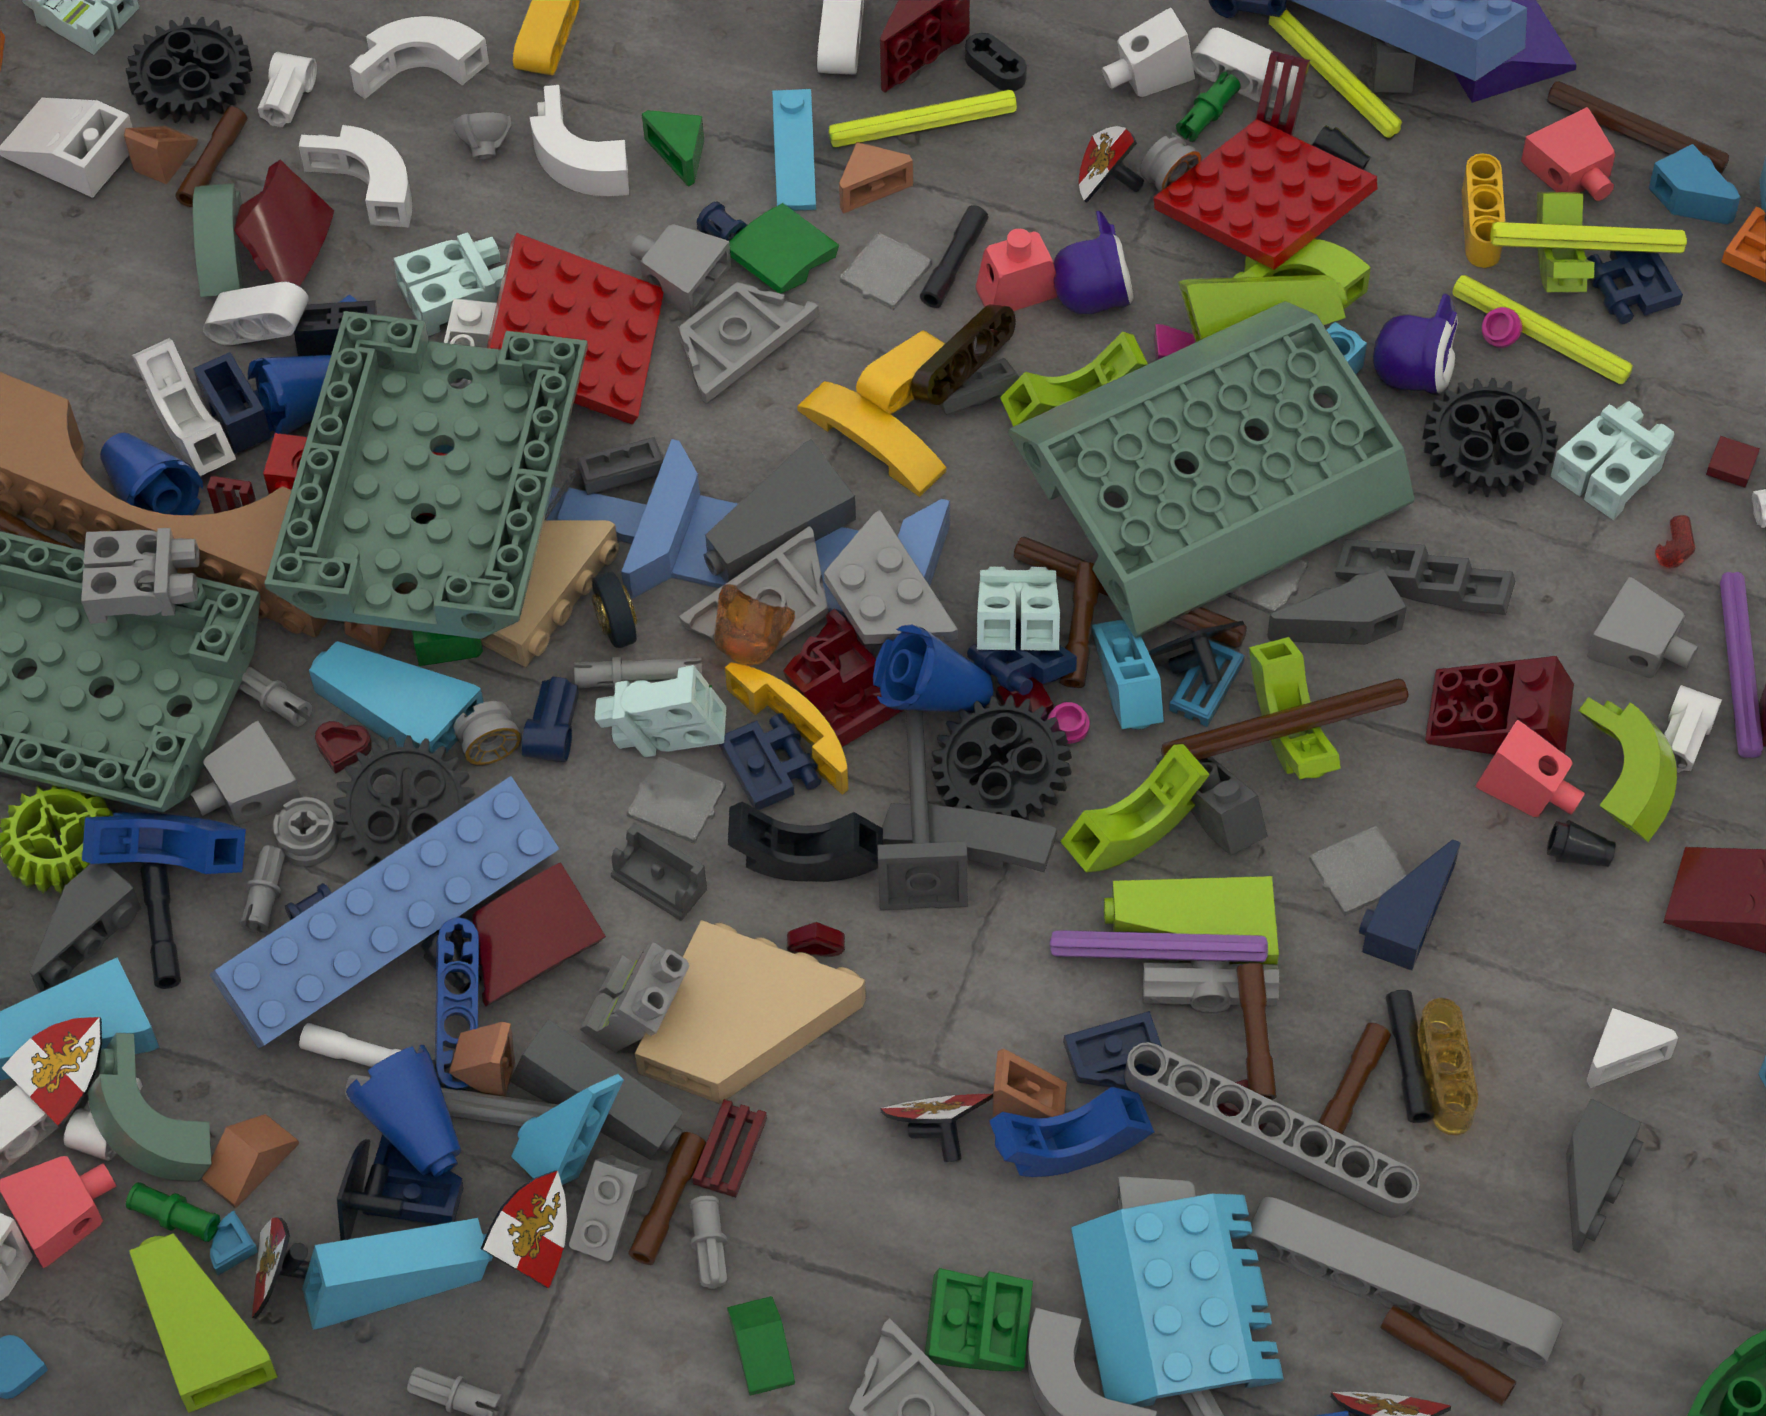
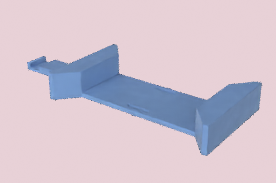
M671 439L647 505L597 493L587 495L586 491L570 487L567 492L552 489L545 520H606L614 523L617 540L632 544L621 573L625 595L633 599L670 578L716 588L725 585L726 582L720 574L714 576L705 563L704 554L707 552L705 535L738 504L700 495L697 471L680 441ZM940 499L905 518L898 534L899 540L929 586L931 585L950 527V500ZM841 527L815 541L828 612L836 609L843 617L847 616L824 582V572L859 532L858 530Z

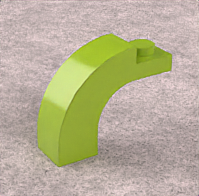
M1537 192V224L1582 225L1583 193ZM1537 248L1541 281L1546 292H1587V278H1594V262L1587 260L1584 250Z
M1313 239L1275 270L1246 256L1244 272L1237 273L1233 278L1326 275L1335 279L1336 283L1340 282L1347 297V306L1343 307L1344 310L1367 292L1371 267L1344 247L1325 240Z
M1121 332L1091 363L1080 370L1058 377H1045L1025 371L1000 399L1014 427L1148 365L1134 335Z
M1290 637L1249 647L1252 676L1262 716L1311 702L1306 683L1303 654ZM1320 727L1270 740L1287 774L1295 773L1299 780L1319 778L1327 772L1341 769L1339 753Z
M1588 697L1578 711L1595 728L1620 742L1624 751V765L1621 775L1599 806L1617 823L1649 842L1669 812L1675 795L1677 766L1672 747L1662 731L1631 702L1623 711L1608 700L1604 705H1601Z
M1184 744L1173 745L1149 777L1133 793L1107 808L1084 810L1060 842L1086 873L1118 866L1154 845L1169 833L1195 806L1191 798L1210 774Z

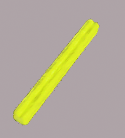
M1287 9L1280 17L1269 16V25L1304 59L1310 60V64L1386 138H1391L1394 134L1399 133L1402 120Z
M1005 90L832 124L829 126L828 134L833 147H842L856 144V142L862 143L1013 113L1017 109V102L1014 92L1012 90Z
M1495 222L1492 224L1490 231L1491 243L1494 246L1681 254L1684 252L1687 244L1685 231L1677 229Z
M1461 275L1456 281L1452 294L1462 301L1487 314L1500 307L1512 309L1519 315L1522 321V333L1619 385H1623L1631 375L1633 365L1619 356L1467 275Z

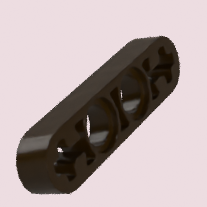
M989 304L975 315L916 371L911 385L914 400L918 403L940 405L945 402L1010 340L1016 325L1013 309L1008 306ZM975 338H976V339H977V342H976V348H975V351H974V341H975ZM953 358H954V361H955V362H954V369H953V372H952L951 367H952V361H953Z

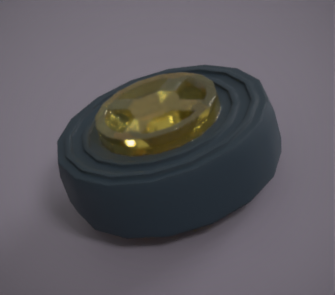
M614 572L597 575L592 579L594 595L591 596L603 634L608 635L615 648H622L635 643L637 640L635 628L637 617L626 587L621 585Z

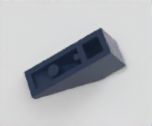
M1452 839L1383 893L1375 911L1367 908L1359 928V934L1365 935L1363 953L1413 970L1456 865L1461 842Z

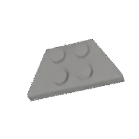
M736 282L678 327L679 337L702 400L707 404L819 316V306L810 301H807L805 306L785 301L784 294L773 291H760L754 286Z
M880 510L875 512L824 572V582L864 644L884 643L886 639L894 640L901 633L896 630L899 627L913 624L924 628L934 636H944V641L958 639L957 627Z
M808 526L681 614L679 619L683 627L756 660L763 661L826 617L829 612L813 529Z
M890 1318L884 1322L880 1340L873 1356H870L861 1386L857 1388L849 1407V1416H985Z

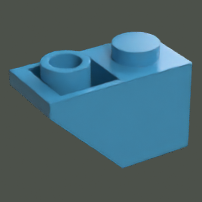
M1693 144L1654 163L1649 189L1671 214L1727 225L1734 222L1741 196L1738 194L1736 187L1731 182H1727L1715 169L1710 158L1703 155Z

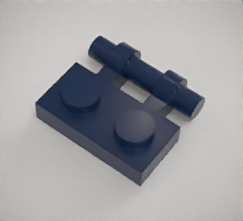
M1610 251L1609 257L1611 261L1605 263L1602 262L1597 254L1587 258V260L1594 262V278H1589L1593 287L1600 289L1605 298L1603 301L1604 306L1610 315L1616 316L1620 324H1626L1633 319L1634 315L1629 306L1635 304L1639 306L1644 316L1681 304L1683 294L1658 253ZM1622 277L1627 287L1619 290L1613 280Z
M1021 622L1016 624L1015 650H977V644H974L967 651V657L989 675H994L998 678V683L1011 692L1017 691L1022 695H1027L1033 688V682L1029 678L1033 677L1042 684H1045L1076 671L1077 656L1059 645V650H1021Z
M778 713L771 717L769 720L773 728L771 731L764 733L756 720L726 733L724 743L719 744L750 803L757 810L795 795L794 785L791 782L794 778L801 779L808 790L814 789L821 784V779L816 772L818 768L817 763L812 758V754L805 752L799 742L801 739L799 731L795 724H789L783 713ZM778 748L785 749L790 759L781 763L774 750Z

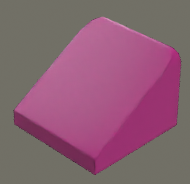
M1155 324L1154 345L1156 361L1195 343L1193 334L1163 324Z

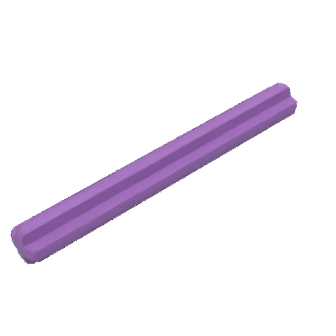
M1726 572L1722 575L1720 588L1737 747L1741 757L1757 758L1763 750L1745 578L1740 572Z
M1056 930L1050 938L1051 953L1055 957L1264 962L1268 954V941L1262 935Z

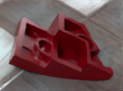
M280 159L269 166L263 191L240 205L234 231L244 247L250 251L260 271L268 270L276 283L289 282L300 287L320 252L335 210Z
M833 609L826 615L827 624L816 637L810 636L803 644L802 651L792 658L783 672L790 686L806 697L825 717L834 730L841 746L844 747L904 710H895L879 702L877 696L882 697L880 687L874 686L873 683L876 658L858 641L855 629L836 609Z
M561 862L519 884L472 915L473 924L479 936L478 966H482L485 990L482 993V1001L487 1007L510 995L524 984L557 968L565 960L598 944L606 937Z

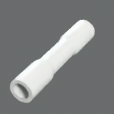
M307 1023L304 1026L299 1041L300 1049L334 1059L349 1060L369 1067H373L387 1057L401 1051L348 1037L342 1032Z

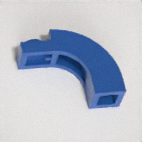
M121 812L114 813V816L85 817L82 861L90 864L151 862L182 866L203 874L239 873L243 870L246 829L209 819L158 813Z
M1110 1087L1089 1103L1062 1115L1049 1118H1030L1001 1112L989 1121L995 1135V1146L1004 1161L1015 1163L1019 1176L1025 1177L1060 1175L1101 1163L1130 1149L1154 1133L1139 1093Z

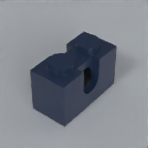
M231 352L193 368L201 398L213 417L217 415L234 454L271 438L264 408Z

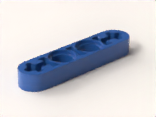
M460 917L452 918L442 925L436 942L435 1071L440 1087L465 1091L470 1087L468 1084L461 1080L459 1082L452 1081V1075L444 1073V1069L449 1068L452 1063L453 1049H456L459 1039L452 1038L446 1033L444 1029L445 1020L450 1016L458 1015L466 1019L469 1024V1030L478 1028L479 936L474 924ZM453 930H461L462 937L469 938L470 940L463 944L461 961L445 964L444 958L452 961L454 956V944L451 941H446V938L451 937ZM466 959H470L471 962H470V964H469V963L462 962V961H463V960H466ZM456 971L465 974L470 983L469 989L465 993L458 995L448 991L444 983L445 977L451 972ZM443 1046L453 1049L444 1052Z

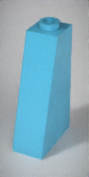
M336 641L327 651L321 652L314 659L309 669L315 693L388 741L389 737H393L397 747H403L407 735H411L415 748H419L422 741L427 738L430 742L431 753H434L441 746L445 747L447 753L458 741L453 728L456 719L462 713H465L466 716L475 712L473 706L483 703L481 689L474 684Z
M118 957L0 1011V1080L11 1078L2 1067L33 1035L53 1024L73 1018H102L101 1050L103 1048L106 1049L116 1033L134 1034L135 1054L150 1052L159 1048L153 1029Z
M478 1218L315 1245L302 1287L313 1330L481 1281L487 1264L492 1261L493 1256L480 1249L486 1234H482Z

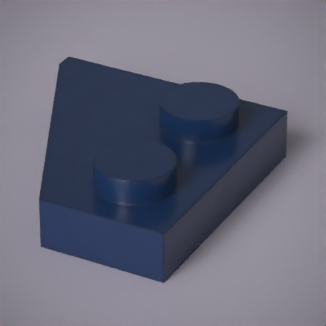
M1150 1011L1067 1034L1063 1038V1043L1078 1083L1108 1088L1115 1087L1128 1091L1131 1090L1125 1083L1124 1074L1129 1052L1140 1043L1149 1042L1162 1047ZM1140 1063L1135 1066L1137 1072L1144 1076H1152L1158 1072L1149 1063Z
M382 1134L374 1164H383L389 1169L382 1195L404 1199L401 1217L363 1211V1214L431 1224L455 1222L464 1189L462 1178L452 1171H448L439 1177H434L432 1173L422 1175Z

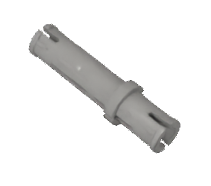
M612 657V661H574L575 685H578V689L613 687L615 691L616 682L628 681L633 683L638 680H646L650 683L675 679L678 676V668L694 665L702 675V657L634 661L621 660V657Z

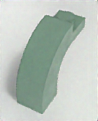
M235 183L196 186L194 189L193 234L200 297L218 296L222 292L242 289L244 285L239 240L234 231L242 200L240 190H235Z
M116 1033L106 1049L103 1048L101 1050L98 1064L99 1076L88 1091L89 1105L97 1128L108 1145L134 1167L164 1179L199 1182L211 1166L209 1122L175 1120L165 1117L151 1108L142 1097L136 1081L134 1034Z

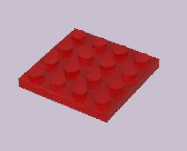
M1256 119L1204 158L1199 164H1196L1153 197L1154 209L1275 270L1376 191L1377 176Z
M516 233L510 244L487 348L501 350L506 331L587 340L588 348L574 403L633 425L639 416L664 292L662 287Z

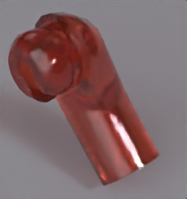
M1678 515L1670 520L1672 540H1667L1664 547L1659 543L1655 549V556L1662 567L1669 569L1677 568L1695 552L1690 517L1686 515Z

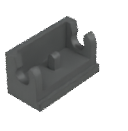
M633 823L627 830V845L623 851L618 848L613 850L611 878L682 921L707 890L705 866Z

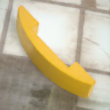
M824 381L797 406L798 412L828 432L834 427L889 466V476L919 497L946 473V466L907 426L862 395L846 387Z
M733 662L725 666L727 690L754 715H757L767 706L777 714L783 713L789 724H795L800 735L812 745V758L818 765L816 771L842 795L849 790L848 768L845 755L834 730L820 711L796 689L771 674Z

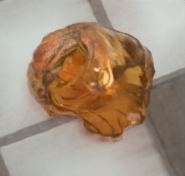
M723 585L718 598L714 629L715 644L722 653L739 664L749 666L761 664L767 661L774 653L776 647L780 644L779 642L791 627L796 616L795 610L787 606L775 607L767 605L738 590L736 585Z

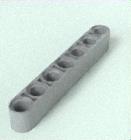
M1149 1042L1140 1043L1129 1052L1124 1074L1125 1083L1131 1091L1139 1093L1141 1097L1385 1216L1400 1217L1406 1214L1412 1207L1420 1184L1414 1170L1407 1165L1157 1044ZM1140 1063H1149L1158 1072L1152 1076H1144L1137 1072L1135 1066ZM1180 1083H1191L1198 1089L1199 1093L1194 1096H1185L1178 1092L1176 1086ZM1221 1103H1232L1237 1106L1240 1114L1230 1117L1219 1111L1217 1106ZM1268 1122L1273 1123L1279 1127L1281 1134L1275 1137L1266 1136L1259 1129V1125ZM1314 1143L1321 1148L1323 1155L1319 1157L1308 1156L1302 1151L1300 1145ZM1346 1163L1358 1164L1364 1170L1365 1175L1358 1178L1351 1177L1345 1173L1342 1165ZM1389 1183L1399 1184L1405 1189L1407 1196L1404 1198L1392 1197L1385 1190V1185Z
M1265 1197L1261 1200L1251 1222L1253 1233L1248 1234L1244 1238V1243L1249 1249L1256 1250L1257 1254L1388 1309H1391L1393 1305H1397L1429 1326L1529 1367L1544 1368L1547 1365L1563 1326L1560 1317L1544 1307L1277 1198Z

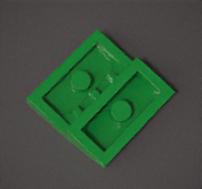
M784 203L760 215L729 241L730 257L780 294L805 283L809 270L836 258L839 244Z
M939 1268L933 1277L925 1355L935 1364L988 1371H1022L1025 1365L1033 1281L990 1271L984 1277H978Z

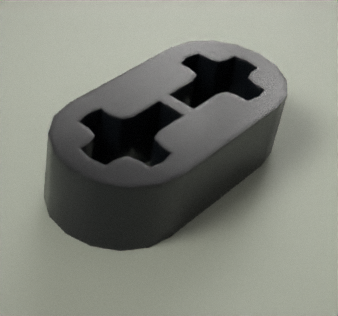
M975 33L966 40L965 61L972 70L1002 91H1017L1025 85L1027 65L1019 54L989 33Z

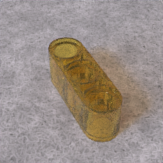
M1436 998L1429 1001L1422 1010L1418 1028V1040L1424 1072L1429 1081L1435 1113L1433 1118L1435 1126L1443 1133L1457 1136L1468 1131L1473 1123L1478 1106V1090L1462 1011L1454 1001L1447 998ZM1441 1022L1447 1025L1449 1029L1440 1030L1433 1027L1431 1023ZM1442 1062H1448L1453 1064L1457 1069L1445 1070L1441 1068L1438 1064ZM1457 1103L1465 1110L1460 1112L1453 1111L1446 1104Z

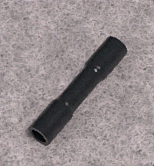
M971 205L965 211L954 232L949 247L939 265L933 270L920 294L921 301L932 308L941 307L955 281L957 271L969 249L977 241L989 218L983 208Z
M150 862L143 865L140 872L152 946L150 954L154 985L157 988L169 989L181 983L177 947L173 939L167 866L163 863Z
M1396 990L1387 994L1385 998L1391 1031L1396 1040L1401 1067V1085L1407 1118L1412 1123H1423L1433 1119L1435 1113L1429 1081L1425 1075L1413 996L1409 990Z

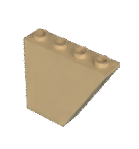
M544 520L520 620L482 638V645L525 668L535 655L540 656L545 651L550 636L557 626H562L568 621L573 606L580 596L587 595L591 591L592 579L597 576L604 565H610L616 558L619 543L617 541L615 524L606 520ZM411 582L398 585V589L407 594L417 587V585Z
M701 920L683 955V958L688 961L690 966L657 1033L652 1036L645 1033L635 1052L637 1070L641 1075L721 1104L724 1099L727 1100L861 1009L866 1001L865 979L860 978L857 973L848 968L839 967L835 969L821 964L809 954L802 952L794 954L780 949L776 944L765 938L752 939L738 934L735 929L726 924H711Z

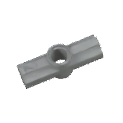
M1193 960L1191 963H1143V1003L1191 1004L1192 1008L1204 1013L1225 1011L1230 1005H1240L1236 968L1242 964H1230L1229 961ZM1262 964L1264 967L1267 1005H1278V965Z

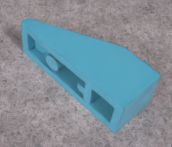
M811 89L772 90L777 206L784 203L793 211L816 210Z
M1123 619L1093 624L1092 633L1112 707L1121 728L1144 729L1151 724L1164 722L1160 676L1142 637L1135 638Z
M616 1074L582 1090L539 1117L529 1119L518 1132L519 1140L511 1157L533 1178L555 1170L559 1173L562 1185L578 1178L624 1079L619 1074Z

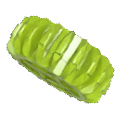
M37 785L35 795L29 797L21 793V805H8L10 817L0 819V828L2 830L0 833V856L3 863L7 865L11 876L15 879L20 878L22 884L27 888L36 884L37 889L44 894L53 885L55 891L62 894L64 886L90 865V863L82 861L85 817L113 816V813L108 809L105 800L99 796L67 788L62 789L55 785H52L50 790L44 791L42 787ZM54 829L58 830L62 845H58L53 832Z

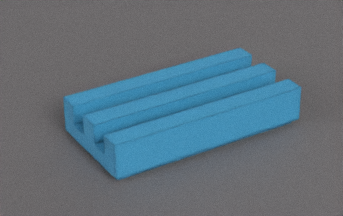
M1210 640L1212 652L1217 655L1215 660L1219 672L1227 659L1231 660V663L1206 707L1202 708L1200 706L1213 684L1206 685L1204 680L1192 701L1188 702L1185 700L1201 672L1200 666L1188 670L1169 706V711L1177 714L1180 710L1185 713V718L1193 720L1196 717L1200 719V724L1206 727L1209 726L1244 664L1245 655Z

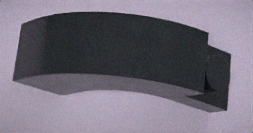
M739 802L729 807L728 846L745 854L746 868L754 872L789 881L830 882L861 876L878 869L877 845H883V828L855 812L829 823L803 826L778 821L744 802Z

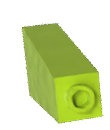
M1326 275L1185 279L1178 282L1195 342L1284 301L1316 314L1323 325L1346 318L1343 307L1347 306L1345 290L1340 282L1336 283L1335 279Z
M1272 876L1113 881L1112 898H1104L1105 924H1113V932L1262 935L1268 941L1266 961L1229 963L1278 964L1279 949Z
M174 1233L165 1237H150L144 1240L139 1247L129 1250L179 1394L188 1413L278 1378L267 1350Z

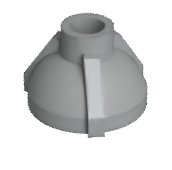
M494 112L464 114L453 121L455 132L462 141L470 145L472 156L475 160L495 158V149L501 147L512 127L511 116Z

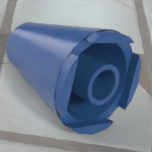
M331 355L258 358L249 363L248 380L253 378L256 380L257 390L254 393L264 408L270 432L275 431L278 434L288 435L312 421Z
M118 433L105 442L101 449L100 458L120 500L130 505L162 514L193 515L197 511L201 502L197 497L199 487L203 489V481L190 464L129 433Z
M913 624L901 626L896 629L901 633L894 640L886 639L875 661L873 683L874 686L880 687L882 697L877 696V698L885 706L895 710L959 712L960 709H963L967 713H975V701H978L983 708L990 703L991 696H993V683L990 675L924 628Z
M420 1045L417 1053L413 1046L408 1047L375 1064L367 1070L371 1077L362 1086L357 1079L350 1084L346 1090L350 1102L422 1175L432 1173L434 1177H439L458 1164L455 1157L460 1154L461 1147L430 1053L424 1045Z

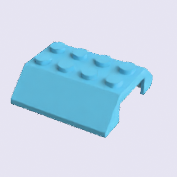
M1212 1193L1120 1209L1071 1227L1104 1398L1144 1407L1154 1405L1157 1398L1242 1383L1245 1384V1388H1252L1284 1380L1280 1359H1262L1278 1353L1276 1342L1252 1341L1250 1329L1253 1331L1261 1330L1272 1324L1270 1313L1255 1312L1268 1307L1261 1269L1257 1266H1245L1259 1261L1257 1251L1254 1249H1233L1231 1238L1239 1239L1253 1233L1250 1221H1239L1249 1216L1245 1195Z

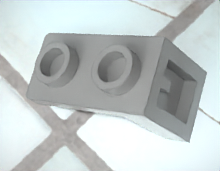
M613 1155L596 1159L569 1242L570 1248L605 1261L612 1260L616 1253L634 1192L647 1187L652 1169Z

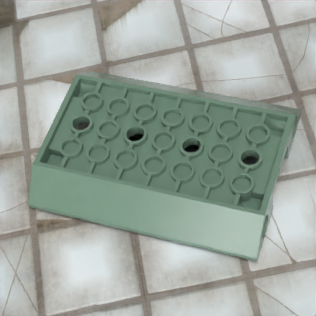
M1286 301L1008 430L1010 438L1048 499L1052 500L1060 495L1063 497L1098 553V558L1092 570L1135 638L1412 504L1415 500L1404 448L1318 316ZM1318 393L1328 395L1332 399L1334 406L1331 408L1319 406L1315 402L1313 395ZM1248 426L1260 428L1265 435V439L1261 441L1250 439L1246 435L1244 428ZM1178 459L1189 460L1194 465L1196 472L1192 474L1181 473L1175 467L1174 461ZM1109 492L1117 493L1123 497L1125 505L1120 508L1111 507L1105 502L1103 495Z
M344 311L264 583L265 588L314 618L476 639L485 638L518 622L588 348V341L506 331L501 350L433 342L428 339L425 321ZM457 379H468L471 381V384L465 388L457 389L451 386ZM441 445H449L454 448L447 455L443 456L432 453L436 447ZM422 513H431L436 516L427 524H419L414 521L415 517ZM411 582L417 585L416 589L408 594H400L395 591V588L401 583Z
M0 531V772L160 812H165L190 797V793H192L202 771V762L211 751L241 684L243 674L246 672L254 655L260 593L196 577L198 586L197 601L176 604L175 615L162 616L161 612L150 616L136 614L108 616L106 623L90 624L81 602L85 551ZM29 666L37 668L33 676L24 680L17 678L18 673L23 668ZM104 685L114 686V690L110 695L103 698L93 697L99 687ZM180 704L192 705L188 714L181 717L171 716V712L176 706Z

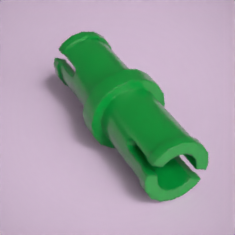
M1222 72L1206 93H1200L1195 98L1193 108L1176 124V129L1180 136L1185 140L1189 137L1190 142L1195 141L1211 121H1216L1223 114V107L1241 89V84L1234 75L1230 74L1227 78L1228 72Z
M137 1182L130 1189L126 1199V1208L128 1210H133L158 1220L160 1227L172 1231L177 1228L201 1238L205 1242L211 1241L218 1230L217 1227L220 1223V1216L218 1214L210 1213L187 1203L186 1197L177 1193L169 1196L141 1182Z

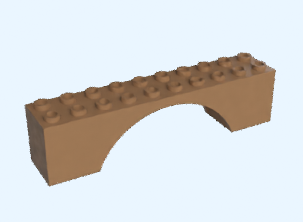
M0 372V509L13 516L18 514L26 517L42 529H54L67 534L69 538L81 545H85L86 532L152 530L157 532L158 528H171L174 539H196L200 551L198 567L178 568L177 573H194L195 577L258 591L261 596L259 619L269 618L281 623L284 628L295 634L302 632L314 638L318 636L328 619L310 616L267 590L264 584L292 490L282 486L268 496L251 504L233 510L205 515L162 514L130 505L100 487L83 469L85 447L69 400Z

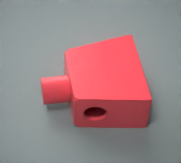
M1588 107L1526 136L1521 162L1555 192L1580 193L1587 190L1596 201H1600L1606 198L1614 188V184L1608 178L1611 175L1615 152Z
M1014 229L1007 235V240L989 245L984 250L976 282V291L984 307L989 304L1008 306L1013 311L1057 298L1053 281L1056 275L1054 263L1040 234L1034 231L1029 233L1025 229Z
M1519 720L1515 722L1475 785L1479 790L1532 817H1539L1548 802L1572 815L1585 795L1583 791L1563 780L1573 764L1571 758Z
M60 1156L0 1179V1193L42 1268L49 1266L101 1225L103 1220L93 1200L117 1187L104 1163L79 1176L68 1156Z

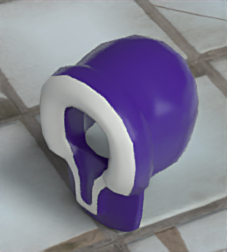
M1096 211L1100 236L1093 240L1076 242L1066 246L1059 251L1054 259L1056 275L1053 281L1057 297L1064 307L1077 314H1095L1115 306L1124 308L1131 305L1134 299L1121 241L1116 235L1114 225L1109 224L1101 211Z
M1444 293L1442 295L1436 315L1432 318L1403 315L1393 317L1383 325L1375 341L1373 364L1378 376L1384 383L1400 390L1426 391L1432 395L1441 394L1448 387L1455 365V353L1452 346L1458 326L1455 306L1448 294Z

